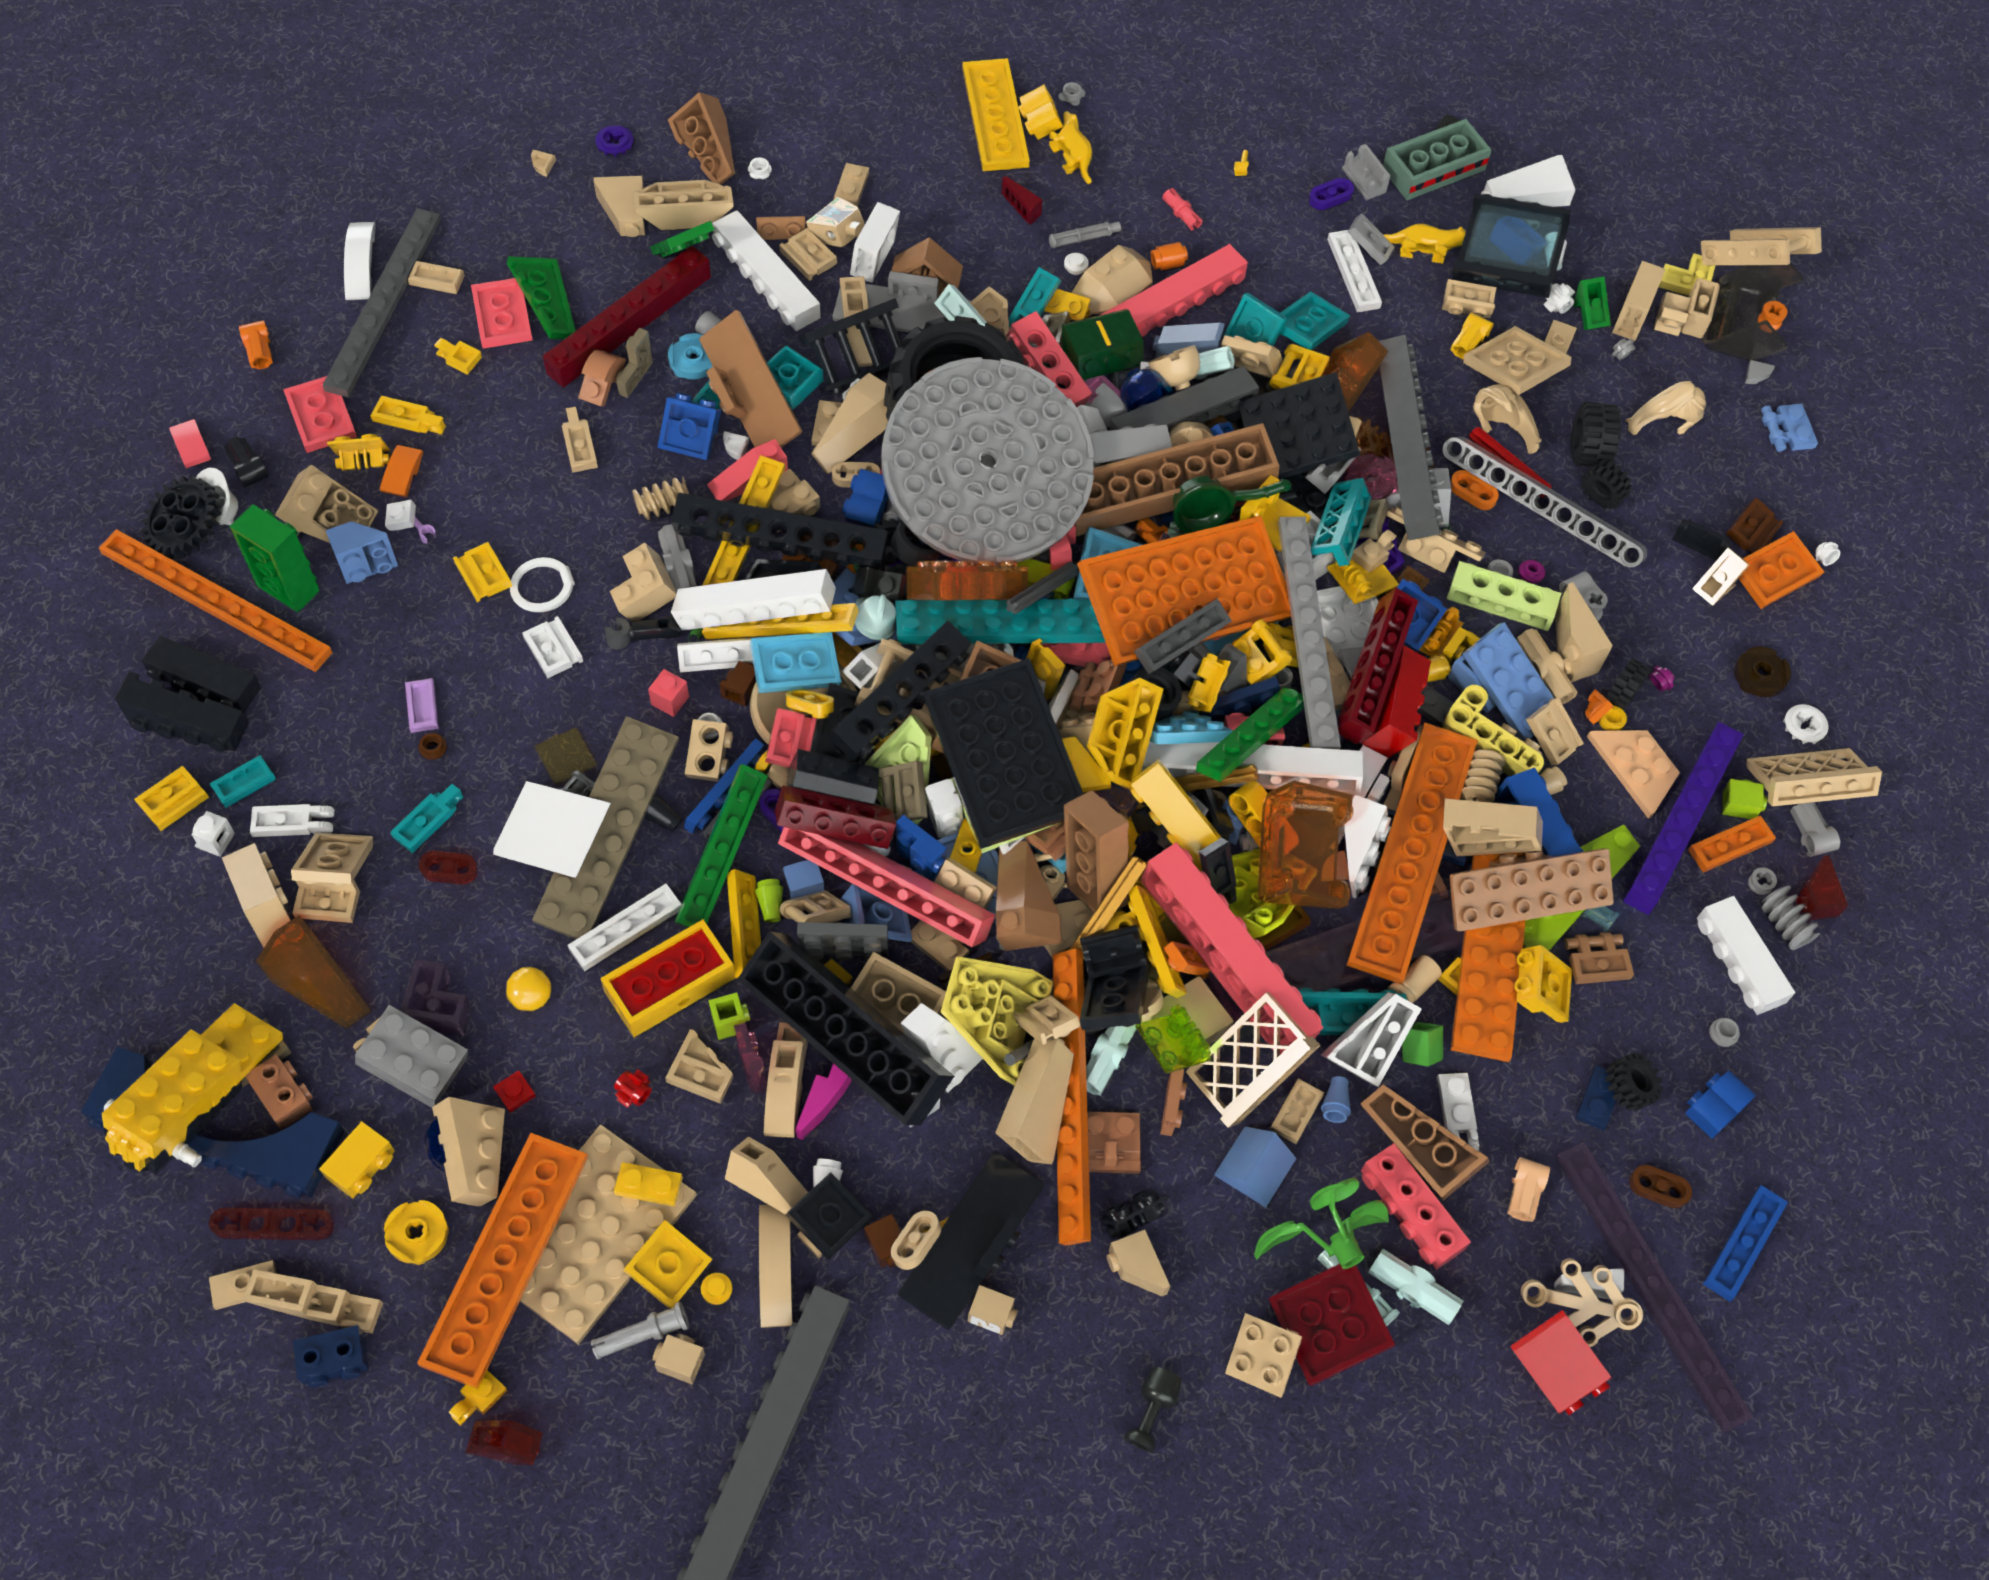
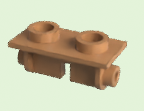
M805 216L756 217L757 233L763 240L789 239L806 229Z

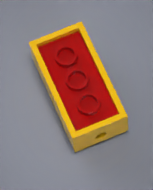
M701 920L600 979L605 994L633 1038L734 980L735 971L732 961L705 921Z

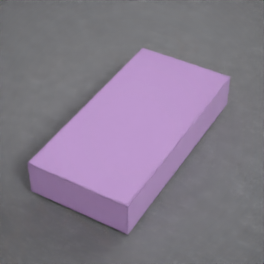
M433 678L405 682L410 732L439 729Z

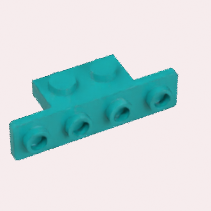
M1311 988L1298 989L1307 1007H1315V1012L1321 1019V1025L1324 1028L1318 1035H1342L1388 992L1397 994L1407 1000L1406 994L1396 993L1395 990L1369 993L1366 989H1358L1352 992H1341L1340 989L1335 988L1327 989L1323 992H1316Z

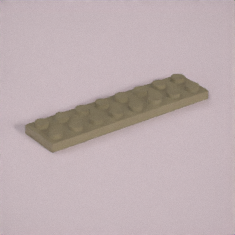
M626 716L589 795V798L611 804L576 878L556 872L553 873L534 914L533 923L574 939H578L594 929L677 746L678 736Z

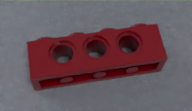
M782 785L775 808L777 826L884 849L889 848L896 826L892 809Z

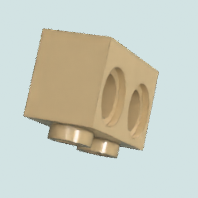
M693 719L685 775L688 778L718 782L728 771L729 759H725L726 749L732 746L733 732L729 731L730 728L726 723ZM718 732L719 738L715 743L708 744L705 742L708 733ZM706 759H713L715 761V765L710 771H703L701 769V764Z

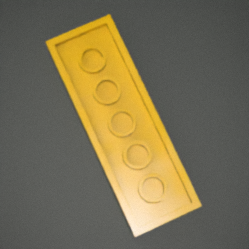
M1008 58L962 62L982 171L1028 168L1030 160Z

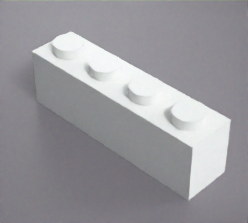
M1732 896L1703 909L1697 917L1698 927L1704 935L1709 937L1713 944L1715 955L1724 961L1731 981L1739 985L1746 1005L1749 1008H1753L1755 1013L1759 1015L1786 1004L1795 994V991L1736 898Z

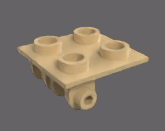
M1245 1313L1225 1374L1282 1398L1303 1336L1298 1335L1299 1333L1296 1331L1283 1329Z

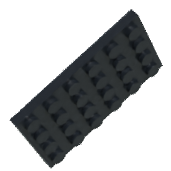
M1030 658L923 692L925 705L980 849L1064 821V804L1083 795V791Z

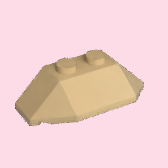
M707 180L657 182L645 187L641 191L633 192L635 213L660 230L690 229L710 220L713 225V222L719 220L733 208L731 187L722 186Z
M1117 245L1083 273L1072 293L1091 299L1088 306L1091 309L1089 316L1091 314H1103L1152 286L1153 279L1150 261L1132 248Z

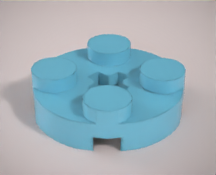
M692 333L679 337L678 342L670 345L668 350L669 365L676 376L686 379L708 377L706 371L713 366L699 340L703 336L702 334ZM692 354H696L698 357L696 359H690Z

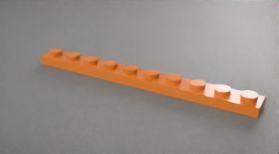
M117 529L99 547L100 552L104 556L314 672L333 653L330 646Z
M1074 948L1053 954V998L1076 1014L1080 1020L1084 1001L1083 951ZM1081 1027L1071 1031L1065 1037H1058L1074 1053L1057 1141L1059 1244L1073 1245L1091 1241L1085 1030H1082Z

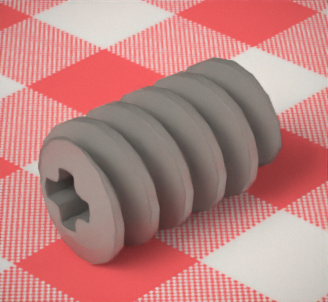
M1788 885L1775 890L1764 898L1761 903H1764L1762 906L1763 912H1771L1768 916L1771 922L1778 921L1775 929L1777 931H1784L1782 934L1783 940H1791L1788 946L1791 950H1796L1816 939L1821 933L1815 934L1813 932L1818 926L1817 922L1807 924L1808 919L1812 916L1810 913L1800 914L1805 905L1799 904L1794 906L1793 903L1798 898L1797 894L1792 896L1786 895L1791 889V886Z

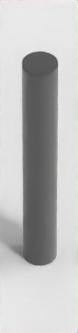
M1034 1039L1006 1054L1004 1057L1005 1063L1012 1066L1027 1057Z

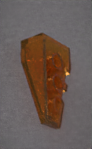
M300 915L272 934L256 960L257 964L274 985L318 1010L319 1013L345 1029L371 1012L370 1008Z

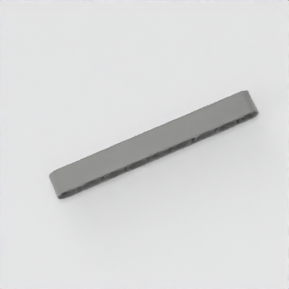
M1459 436L1450 438L1444 443L1443 454L1448 460L1622 565L1635 567L1646 559L1647 549L1641 542L1469 439ZM1455 441L1459 442L1462 446V451L1459 455H1455L1452 451V445ZM1477 454L1484 460L1481 468H1477L1473 463V459ZM1497 468H1502L1505 471V479L1503 481H1499L1495 477ZM1519 481H1523L1527 485V492L1525 494H1520L1517 491V483ZM1541 494H1545L1549 498L1550 503L1547 508L1542 507L1538 502ZM1563 507L1570 509L1572 513L1569 521L1562 519L1560 515ZM1585 521L1593 523L1594 531L1592 534L1584 532L1582 525ZM1607 534H1611L1616 538L1617 544L1614 548L1606 545L1605 537ZM1629 548L1638 550L1639 559L1637 561H1632L1628 558L1627 551Z

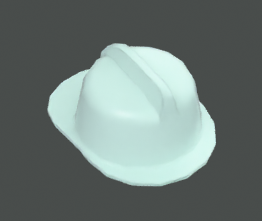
M885 595L857 599L855 603L859 610L855 621L857 630L864 636L880 641L882 638L885 640L890 638L895 630L896 608L893 603L886 599Z

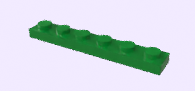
M1283 687L1197 762L1196 771L1221 782L1304 708L1303 694L1298 693L1294 689Z
M744 764L739 765L677 914L675 923L687 928L701 920H704L706 924L708 923L768 775Z

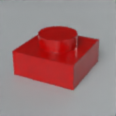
M519 1070L493 1086L494 1091L510 1113L536 1097L534 1091Z

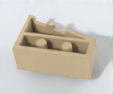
M1445 798L1443 829L1456 857L1542 851L1543 820L1537 807Z
M254 843L222 857L242 909L263 948L296 934L295 927L284 905L288 903V900L282 888H276V886L280 885L278 877L273 869L268 870L273 866L266 851L260 853Z
M453 1097L444 1099L433 1106L432 1109L434 1116L438 1118L441 1133L438 1135L440 1145L443 1144L446 1157L444 1167L451 1201L472 1206H482L497 1198L505 1109Z

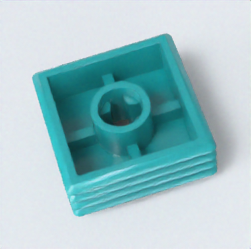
M784 346L767 362L791 410L797 407L824 381L822 368L788 346Z

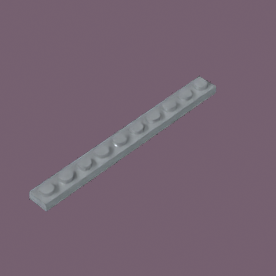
M1279 517L1278 528L1310 748L1340 750L1341 745L1306 517Z

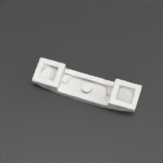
M375 222L350 223L348 226L344 251L346 300L369 299L371 295L372 243L375 242Z

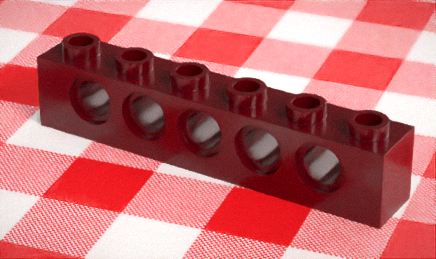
M1394 588L1378 601L1337 720L1339 735L1355 744L1374 734L1418 603L1417 599L1398 588Z

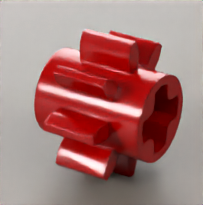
M639 1069L634 1074L628 1070L622 1073L614 1085V1089L618 1091L615 1094L618 1097L617 1101L627 1108L632 1103L636 1106H641L648 1099L652 1088L648 1086L651 1082L648 1080L649 1076Z

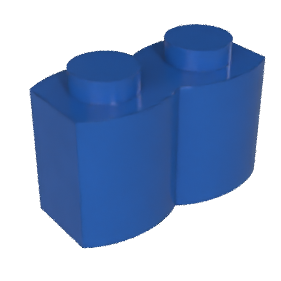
M860 469L859 474H855L852 478L850 488L853 490L850 499L845 500L842 513L845 514L847 522L874 528V525L876 523L879 524L889 496L882 474Z
M1729 1070L1723 1076L1717 1072L1705 1084L1709 1089L1704 1094L1699 1090L1687 1102L1691 1107L1685 1114L1711 1139L1756 1096Z

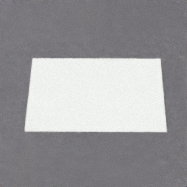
M526 781L494 847L493 855L576 878L611 803Z

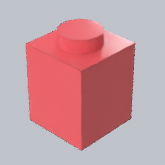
M663 669L648 689L651 705L673 717L689 698L687 681Z

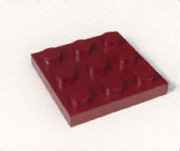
M1338 1264L1268 1298L1281 1327L1299 1333L1298 1335L1303 1336L1296 1359L1310 1387L1396 1346L1357 1265L1343 1269Z

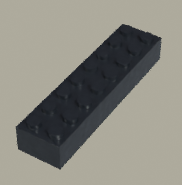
M769 931L737 979L904 1125L921 1126L955 1077L787 934Z

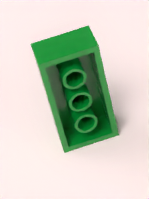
M252 504L230 525L231 531L258 588L297 613L320 591L316 583L317 578L310 569L311 563L305 557L304 547L298 540V532L290 523H282L269 510H262Z

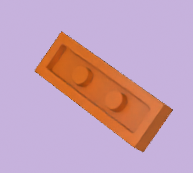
M1760 815L1691 845L1688 851L1704 873L1774 842L1776 837Z

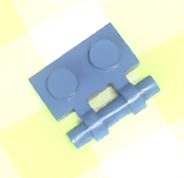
M1803 404L1778 406L1776 413L1772 411L1771 406H1765L1761 409L1763 414L1762 422L1764 426L1768 427L1770 442L1775 445L1778 452L1787 448L1785 443H1789L1791 451L1816 448L1818 441ZM1778 425H1782L1784 432L1779 429Z

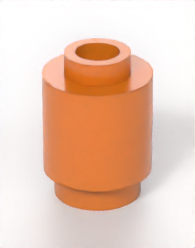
M1180 242L1157 246L1155 250L1150 252L1151 263L1154 270L1160 269L1161 271L1182 267L1185 261L1188 260L1187 249Z

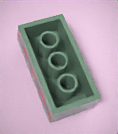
M1464 119L1387 148L1383 166L1391 175L1390 180L1406 200H1410L1485 171L1492 150L1468 120Z

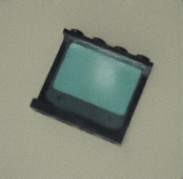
M1475 193L1473 209L1458 260H1455L1453 266L1452 280L1549 298L1570 224L1571 210L1560 206L1551 207L1536 202L1528 203L1517 201L1513 198L1505 199L1493 197L1490 194Z

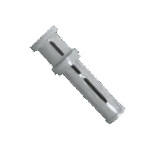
M677 1302L671 1309L658 1314L655 1311L651 1312L644 1321L600 1338L592 1339L591 1346H595V1348H592L596 1359L599 1360L604 1356L651 1338L662 1340L664 1335L681 1328L684 1331L690 1328L688 1317L682 1303Z

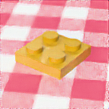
M664 1220L623 1271L666 1307L671 1309L708 1266L712 1258Z

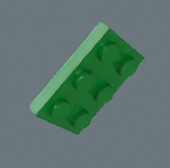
M710 220L652 245L650 249L654 256L661 253L663 258L710 238L708 233L715 229Z

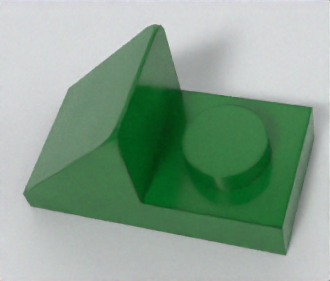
M1605 276L1579 282L1573 307L1581 306L1584 330L1611 326Z

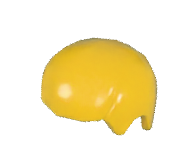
M522 967L513 972L508 979L506 997L518 1010L535 1011L543 1007L550 998L552 985L543 971L534 967Z

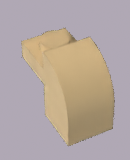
M1666 292L1661 300L1654 330L1679 336L1681 327L1686 323L1688 317L1686 312L1691 298Z

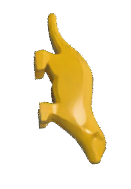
M1066 111L1063 114L1064 124L1060 133L1050 132L1049 137L1053 141H1049V146L1053 153L1063 150L1066 164L1062 165L1066 174H1072L1076 169H1080L1084 181L1087 184H1091L1092 180L1088 174V167L1093 154L1091 144L1080 132L1076 114Z
M1414 224L1397 233L1383 235L1390 243L1402 245L1400 248L1401 257L1413 258V254L1410 252L1420 251L1433 254L1432 262L1443 264L1446 252L1454 247L1462 246L1466 230L1463 227L1443 230L1426 224Z

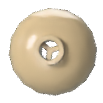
M1196 345L1176 350L1174 353L1160 356L1148 363L1154 379L1164 387L1175 386L1177 391L1191 386L1189 381L1197 376L1201 362Z

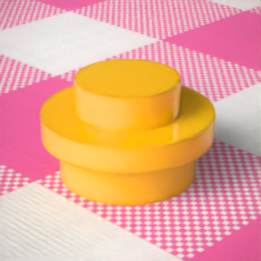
M722 1273L708 1275L701 1284V1294L704 1300L713 1305L725 1303L732 1294V1283Z

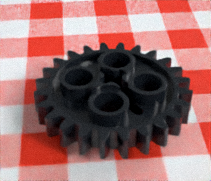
M182 476L180 483L173 479L171 487L164 484V492L162 494L157 491L155 492L156 501L149 500V504L152 507L151 509L144 510L148 518L141 521L146 525L141 532L146 535L143 540L149 543L148 547L170 559H173L174 556L181 559L183 553L191 556L192 548L199 551V543L204 542L207 544L208 539L206 536L208 534H215L211 529L212 526L220 524L215 520V517L222 515V512L217 509L222 505L217 500L220 495L215 492L214 487L201 478L196 479L194 476H190L187 479Z

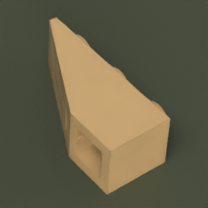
M747 1137L731 1150L725 1180L762 1200L764 1203L786 1214L808 1193L776 1153L754 1139Z

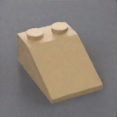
M1572 582L1568 584L1558 604L1555 620L1557 653L1563 660L1565 674L1571 682L1599 673L1613 645Z

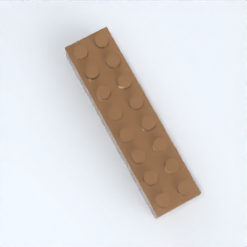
M1264 424L1246 427L1093 468L1094 479L1087 504L1075 523L1076 536L1085 534L1089 527L1102 530L1174 511L1173 497L1175 493L1178 495L1181 491L1179 487L1184 482L1195 477L1209 476L1211 480L1216 481L1215 479H1217L1222 486L1230 491L1257 489L1270 475L1278 479L1279 464Z

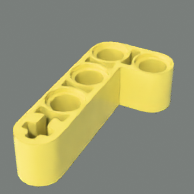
M1470 685L1465 688L1444 719L1443 729L1478 740L1475 751L1492 750L1500 753L1505 758L1502 772L1508 776L1532 768H1536L1539 773L1544 765L1542 755L1480 714L1488 699L1486 690L1478 685Z

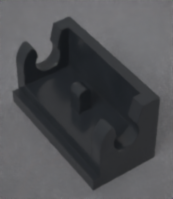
M1137 924L1080 938L1089 979L1147 965Z

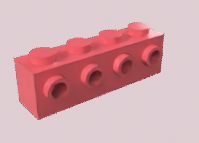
M1394 1143L1365 1162L1361 1169L1365 1185L1370 1190H1376L1382 1198L1380 1201L1385 1204L1388 1214H1394L1401 1223L1399 1226L1404 1236L1409 1240L1413 1239L1419 1246V1254L1426 1264H1432L1437 1270L1468 1247L1471 1241Z

